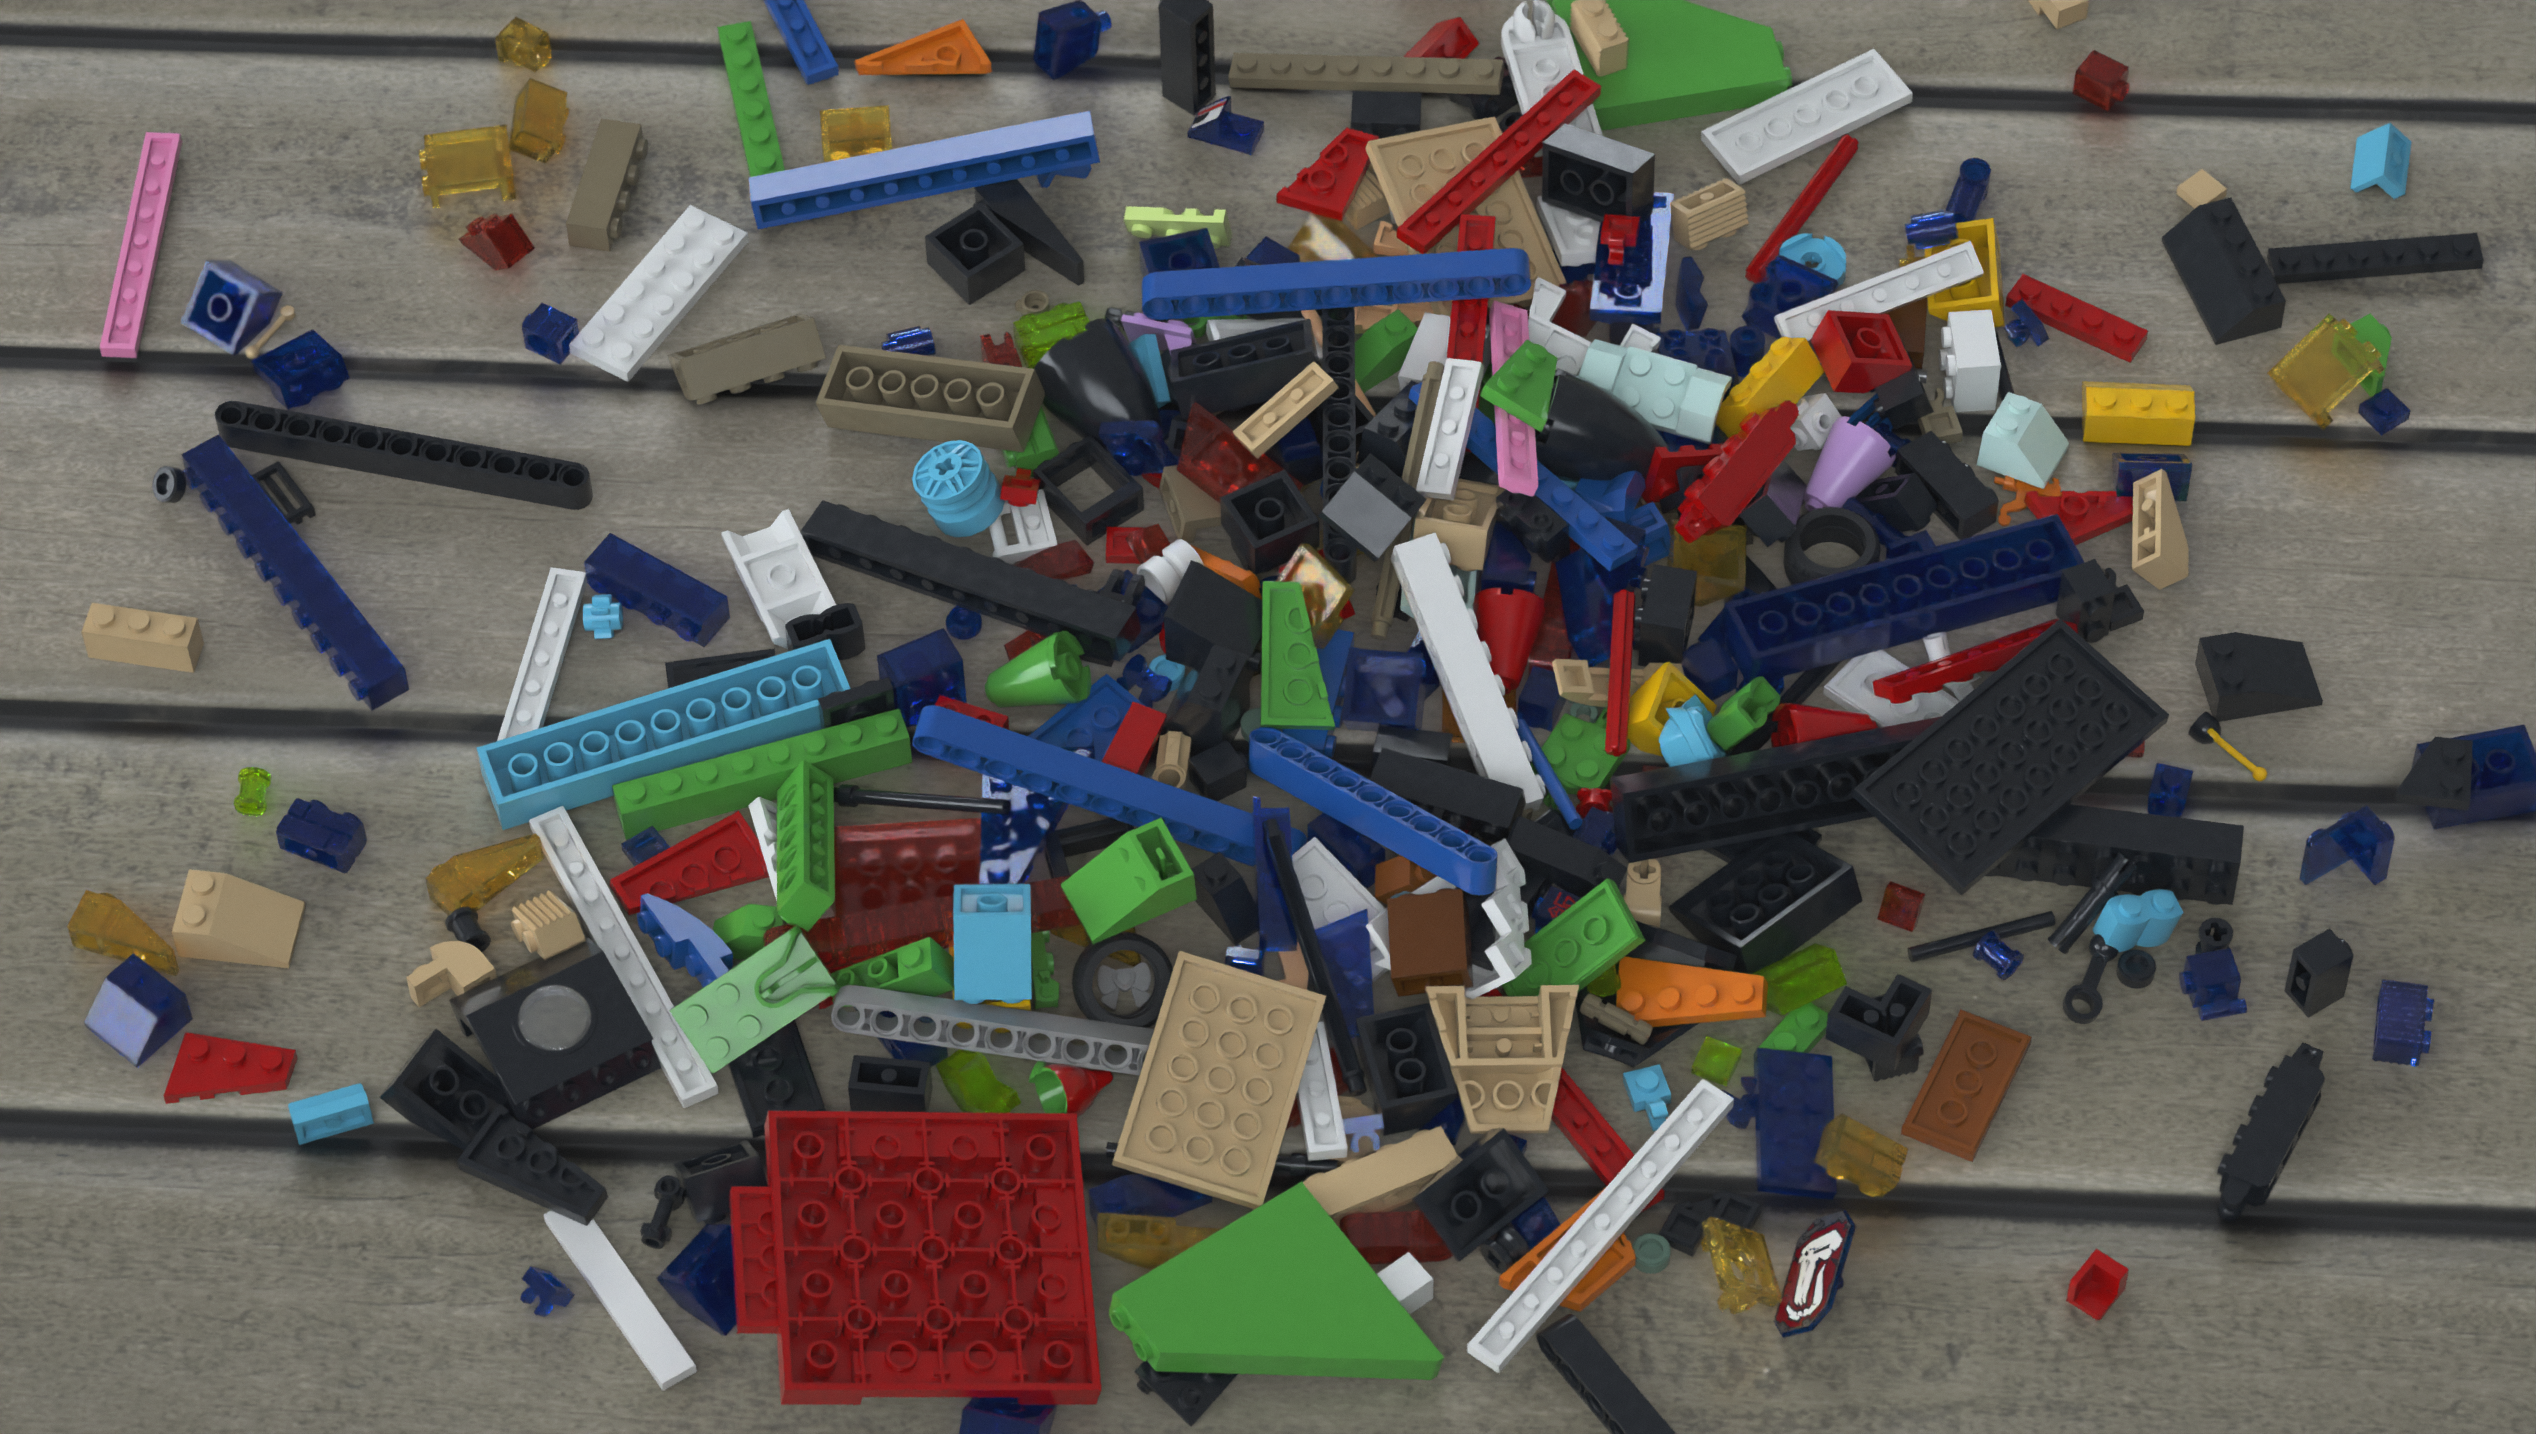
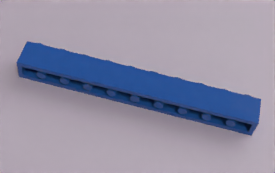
M1085 111L749 177L750 200L757 228L764 229L1100 163L1091 112Z

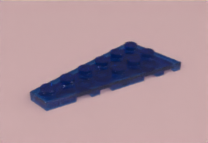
M1094 746L1060 747L1095 759ZM982 774V798L1009 800L1011 808L1007 815L981 813L979 884H1025L1033 870V861L1038 853L1042 854L1046 847L1047 836L1055 831L1069 803Z

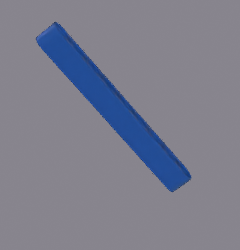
M1259 727L1250 732L1249 769L1255 775L1467 893L1487 895L1495 891L1497 886L1498 854L1491 846L1275 728Z

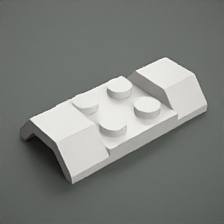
M789 509L782 511L773 524L763 530L746 536H741L728 530L721 533L722 539L735 563L739 577L774 644L788 649L785 625L789 621L808 614L820 615L824 610L836 605Z

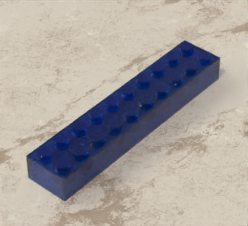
M2055 514L1724 603L1719 631L1746 683L1748 684L1759 676H1763L1769 681L1923 639L1933 633L1949 632L2058 602L2062 570L2082 564L2084 560L2059 515Z

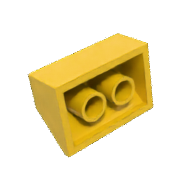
M1994 218L1925 227V258L1971 241L1984 271L1981 277L1927 297L1929 314L1948 322L1949 312L1992 310L1994 328L2005 326L2000 244Z
M1782 337L1772 343L1768 353L1750 368V373L1741 383L1730 390V395L1721 404L1716 418L1714 439H1729L1734 434H1738L1741 431L1739 427L1741 421L1754 411L1760 414L1769 408L1778 407L1779 404L1786 400L1796 404L1824 373L1823 367L1806 338Z
M2082 381L2083 442L2191 446L2195 423L2194 390L2190 385Z

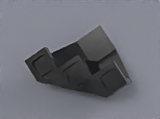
M1635 920L1645 941L1624 957L1732 972L1737 955ZM1619 960L1581 989L1577 994L1575 1003L1583 1050L1617 1060L1634 1068L1699 1023L1653 1027L1648 1041L1641 1045L1630 1039L1631 1035L1626 1033L1624 1036L1599 1023L1597 1017L1594 1016L1592 1019L1582 1014L1580 1007L1588 994H1593L1603 999L1602 1003L1605 1005L1609 1002L1616 1006Z

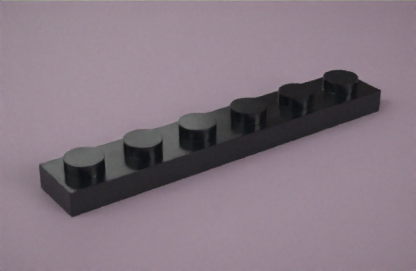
M2477 233L2268 248L2267 254L2269 269L2277 284L2482 269L2484 261Z

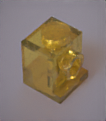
M516 16L495 37L498 59L503 63L509 59L515 65L525 67L536 73L549 62L552 56L548 32Z

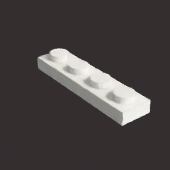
M1446 359L1416 491L1423 497L1454 500L1483 377L1484 366L1482 362Z
M1324 1021L1318 1022L1296 1094L1308 1161L1347 1157L1348 1150Z

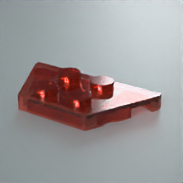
M1197 402L1192 405L1176 470L1218 503H1220V497L1284 470L1264 454L1257 459L1238 441L1232 429ZM1287 472L1301 493L1304 484Z

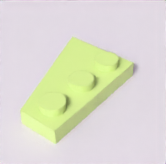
M1126 206L1124 215L1127 231L1136 237L1151 238L1152 235L1161 236L1170 242L1178 244L1185 243L1186 240L1199 242L1203 247L1217 249L1220 246L1230 247L1232 231L1226 210L1215 209L1213 216H1205L1200 214L1198 209L1185 208V212L1181 213V215H1174L1173 211L1161 207Z

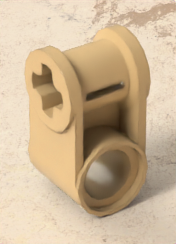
M1656 859L1629 863L1624 900L1635 920L1660 928L1662 896H1660L1661 866Z

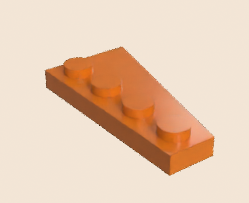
M1623 957L1619 962L1616 1007L1635 1016L1634 1020L1639 1022L1641 1019L1652 1025V1027L1766 1017L1768 982L1764 976Z

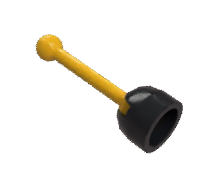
M2204 712L2197 718L2189 729L2188 735L2201 744L2216 742L2250 770L2256 781H2264L2266 779L2267 771L2265 768L2256 767L2220 737L2221 726L2215 717L2209 712Z

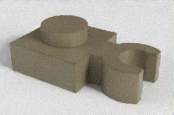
M1936 388L1935 400H1929L1934 412L1917 420L1922 435L1932 431L1940 440H1944L1948 444L1962 442L1963 431L1953 405L1943 407L1944 392L1941 388Z

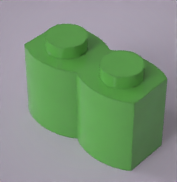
M1763 676L1756 677L1722 704L1720 712L1709 720L1707 732L1714 743L1721 746L1724 751L1731 750L1765 724L1767 715L1779 705L1780 695Z

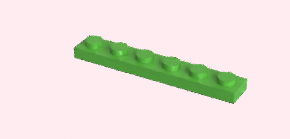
M751 21L717 27L749 175L754 177L784 171L785 168Z

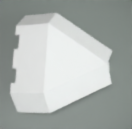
M1506 839L1491 845L1498 854L1497 886L1494 893L1481 904L1496 928L1495 942L1485 950L1494 969L1489 971L1472 964L1474 987L1465 988V997L1474 999L1515 979L1532 964L1531 950L1524 947L1523 934L1529 931L1527 903L1521 901L1520 887L1526 884L1525 871ZM1436 876L1411 893L1416 895L1434 893L1444 888L1455 889L1456 886ZM1385 908L1371 917L1372 921L1366 925V928L1370 933L1373 943L1383 954L1374 964L1391 970L1388 910Z

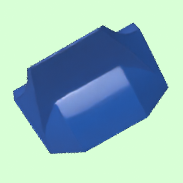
M1629 471L1607 481L1581 478L1575 488V493L1610 523H1627L1646 485L1640 472Z

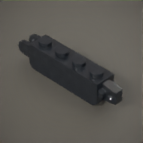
M2302 1043L2292 1057L2285 1055L2279 1068L2272 1066L2264 1082V1087L2267 1088L2264 1096L2262 1097L2257 1094L2248 1113V1116L2252 1117L2248 1126L2240 1125L2233 1140V1145L2236 1146L2233 1154L2225 1153L2217 1170V1174L2222 1176L2219 1192L2222 1193L2220 1197L2221 1203H2219L2218 1216H2221L2224 1221L2234 1222V1220H2238L2247 1204L2253 1207L2266 1204L2321 1100V1089L2325 1082V1077L2319 1068L2324 1051Z

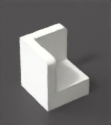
M1409 1252L1377 1273L1409 1315L1433 1299V1278Z

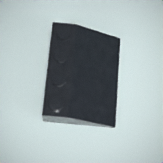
M1787 833L1763 838L1668 907L1670 912L1700 942L1737 955L1732 972L1761 976L1863 900L1852 865L1794 833ZM1749 860L1752 861V862H1751L1750 864H1748V865L1745 864V863H1746L1747 861H1749Z

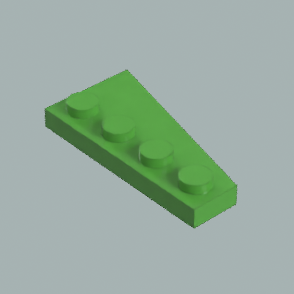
M1263 581L1260 727L1335 730V723L1331 714L1328 694L1312 637L1300 582Z

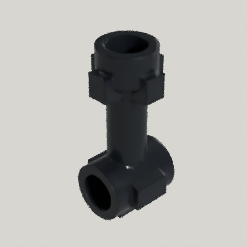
M671 1175L660 1178L656 1183L654 1193L655 1198L659 1199L651 1223H643L641 1228V1241L650 1248L661 1249L664 1247L665 1241L670 1240L672 1230L666 1226L671 1212L679 1209L686 1197L685 1190L680 1187L678 1178Z

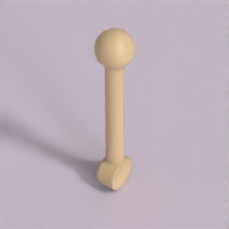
M292 306L282 307L280 310L281 316L254 346L247 347L245 354L249 359H256L259 356V350L285 321H290L295 317V311Z

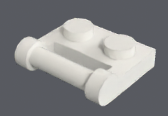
M1039 490L1036 505L1029 504L1027 507H1017L1010 505L1005 500L1002 512L996 521L989 526L995 550L992 557L1000 558L1006 563L1013 565L1018 561L1058 554V544L1044 490ZM1011 513L1019 544L1008 546L1001 519L1003 514Z

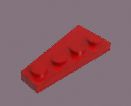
M737 811L610 879L609 882L610 888L628 915L640 912L641 895L647 893L670 903H676L769 877L758 838L741 813Z

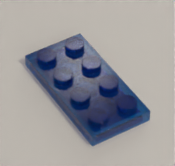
M1757 1048L1754 1053L1757 1191L1833 1199L1837 1193L1832 1056Z

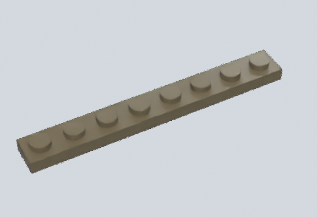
M1234 53L1228 80L1230 87L1500 95L1505 68L1503 60Z

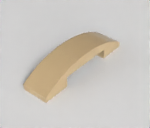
M1555 659L1552 662L1560 696L1584 705L1608 706L1610 668L1589 667L1587 660ZM1649 663L1644 669H1632L1630 697L1664 663ZM1672 664L1684 675L1682 664Z

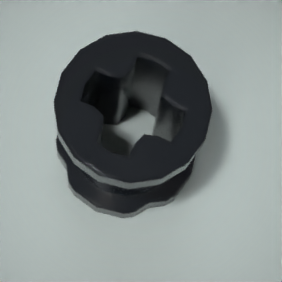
M469 906L461 907L453 911L446 918L445 926L448 931L454 933L457 941L469 943L481 952L490 945V936L481 929L477 922L478 913L474 908Z
M2210 918L2202 922L2199 928L2200 941L2195 948L2196 957L2207 966H2220L2229 958L2230 948L2228 945L2233 939V929L2226 920L2221 918ZM2212 928H2214L2213 936L2210 935ZM2215 949H2218V954L2214 957Z

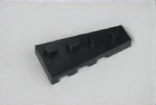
M500 1103L457 1160L461 1171L585 1226H588L608 1198L605 1187L575 1163L564 1159L559 1155L555 1147L548 1142L544 1143L533 1134L530 1127L522 1121L518 1122Z

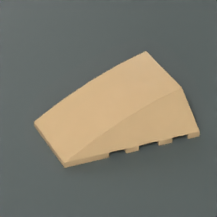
M1541 985L1538 996L1476 997L1474 999L1465 997V986H1426L1428 999L1471 1134H1485L1489 1130L1504 1128L1507 1133H1548L1579 985Z

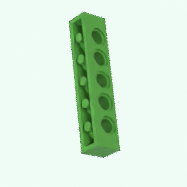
M802 760L777 789V914L786 923L793 926L798 924L799 927L808 932L835 901L834 781L830 775Z

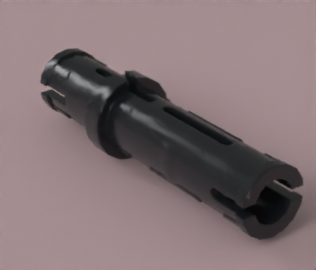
M2119 852L2100 877L2095 876L2091 881L2093 886L2055 932L2048 937V941L2055 948L2059 944V951L2067 954L2072 945L2102 911L2107 901L2119 895L2117 891L2131 874L2138 869V865L2131 858L2128 861L2126 859L2127 855Z

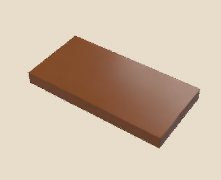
M1960 1010L1902 1126L1901 1134L1973 1162L2031 1045L2032 1037Z

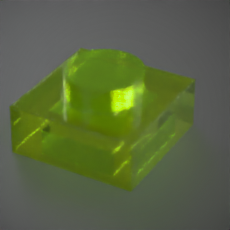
M1706 1036L1692 1064L1691 1074L1727 1087L1742 1057V1049Z

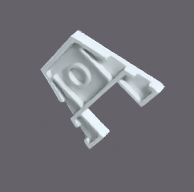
M1538 277L1535 281L1533 300L1529 313V341L1543 346L1549 353L1558 358L1556 369L1579 376L1586 352L1592 342L1551 322L1566 297V290ZM1632 324L1620 346L1626 348L1631 346L1654 352L1661 344V337Z

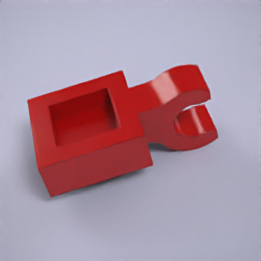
M1605 214L1600 244H1607L1608 248H1610L1608 264L1622 265L1625 247H1636L1640 230V217Z
M1017 467L1016 476L1004 475L1000 500H1007L1010 505L1017 507H1027L1029 504L1036 505L1040 480L1030 478L1031 469Z

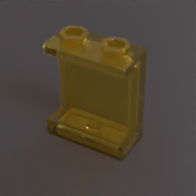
M506 124L424 135L425 149L419 150L421 170H427L428 175L421 176L424 197L431 196L433 208L440 207L439 195L499 187L502 201L516 199L511 150Z
M2330 313L2267 373L2274 384L2322 430L2333 421L2328 413L2369 373L2375 370L2380 374L2385 370L2378 360L2382 354L2368 340L2363 344L2355 338L2358 334L2357 330L2346 319L2342 318L2338 322Z

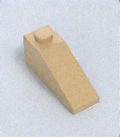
M2163 469L2133 482L2132 570L2161 590L2188 577L2189 561L2188 543L2167 473Z

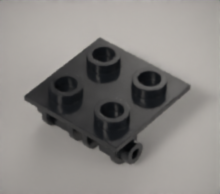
M1143 1361L1134 1371L1140 1379L1137 1383L1138 1388L1145 1394H1149L1151 1391L1155 1392L1190 1427L1238 1375L1155 1371L1148 1361Z

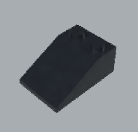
M2238 632L2199 639L2195 665L2212 716L2218 722L2322 705L2323 700L2303 642Z
M435 1029L421 1042L379 1097L408 1121L463 1150L467 1148L499 1103L514 1117L498 1077L438 1029Z
M1504 1128L1489 1130L1462 1151L1422 1188L1412 1200L1456 1261L1459 1262L1549 1192V1189Z

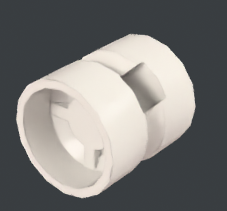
M1177 539L1162 550V557L1153 556L1137 568V574L1144 576L1145 592L1153 601L1161 606H1165L1172 601L1191 560L1204 566L1195 549L1182 539Z

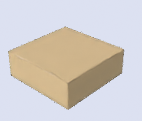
M2201 169L2177 187L2176 194L2195 209L2199 205L2222 200L2226 197L2227 188L2205 170Z

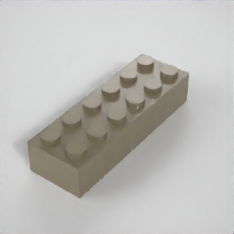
M838 345L816 405L827 427L939 442L963 440L973 443L978 447L1024 452L1045 392L1035 369Z

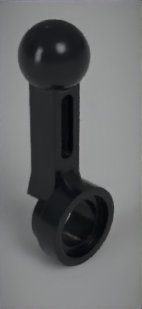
M2096 934L2090 941L2089 950L2092 958L2082 983L2070 988L2063 999V1010L2066 1016L2075 1023H2091L2098 1017L2102 1010L2103 1002L2101 995L2096 989L2107 962L2115 959L2119 953L2116 948L2106 945L2104 938L2100 934ZM2081 999L2087 1002L2091 1012L2087 1014L2077 1012L2072 1006V1001Z

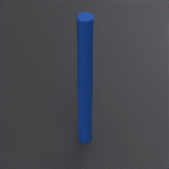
M1518 719L1519 727L1516 730L1521 742L1526 741L1530 748L1534 767L1541 776L1569 828H1579L1583 823L1579 813L1524 719Z

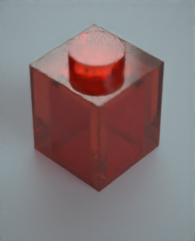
M2093 49L2075 71L2072 94L2109 111L2117 100L2121 102L2125 98L2129 90L2130 83L2127 82L2129 67Z

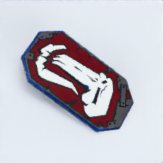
M1847 1211L1815 1219L1798 1239L1774 1317V1323L1783 1338L1813 1331L1832 1309L1837 1290L1843 1288L1842 1273L1856 1229V1225Z

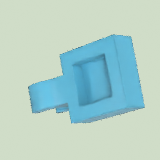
M1660 1064L1623 1073V1083L1634 1112L1646 1110L1653 1131H1656L1665 1122V1117H1668L1666 1104L1671 1103V1092Z

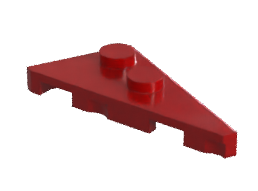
M2029 491L2024 499L2025 504L2062 551L2133 521V497H2117L2116 491H2087L2084 493L2062 491L2060 496H2038V491Z

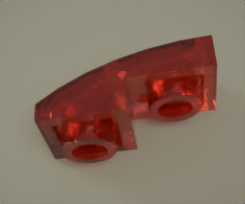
M1072 540L1042 550L1015 566L1029 568L1038 574L1063 580L1091 574L1094 562L1076 540Z

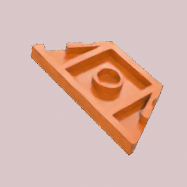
M1603 1190L1500 1275L1499 1285L1504 1289L1515 1291ZM1625 1231L1559 1306L1581 1312L1636 1265V1256L1630 1241L1626 1238Z

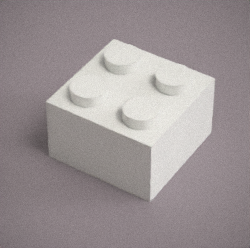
M1992 310L1949 312L1947 327L1941 328L1942 347L1945 349H1939L1940 371L1946 370L1947 377L1943 378L1945 399H1951V405H1953L1955 412L1995 410L2001 363Z

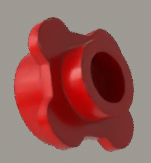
M1582 788L1578 790L1577 798L1580 799V803L1576 805V810L1583 819L1590 822H1600L1612 814L1613 808L1610 806V801H1612L1611 790L1599 788Z

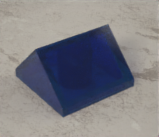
M2112 453L2114 491L2117 492V497H2133V482L2163 469L2167 473L2174 500L2187 502L2192 463L2185 454Z

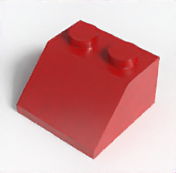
M1828 310L1810 339L1833 392L1864 394L1909 372L1913 367L1889 314Z

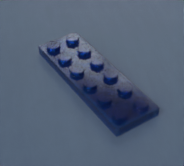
M1654 192L1653 214L1640 225L1636 247H1625L1622 265L1608 264L1610 248H1608L1607 244H1600L1603 224L1600 222L1590 303V321H1601L1604 323L1630 322L1640 325L1661 324L1672 225L1670 202L1674 201V193Z

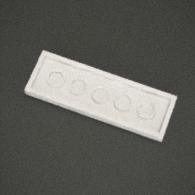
M1872 49L1701 131V141L1738 185H1741L1911 103L1913 93L1877 51Z
M690 205L569 344L570 353L629 382L749 242L748 233Z

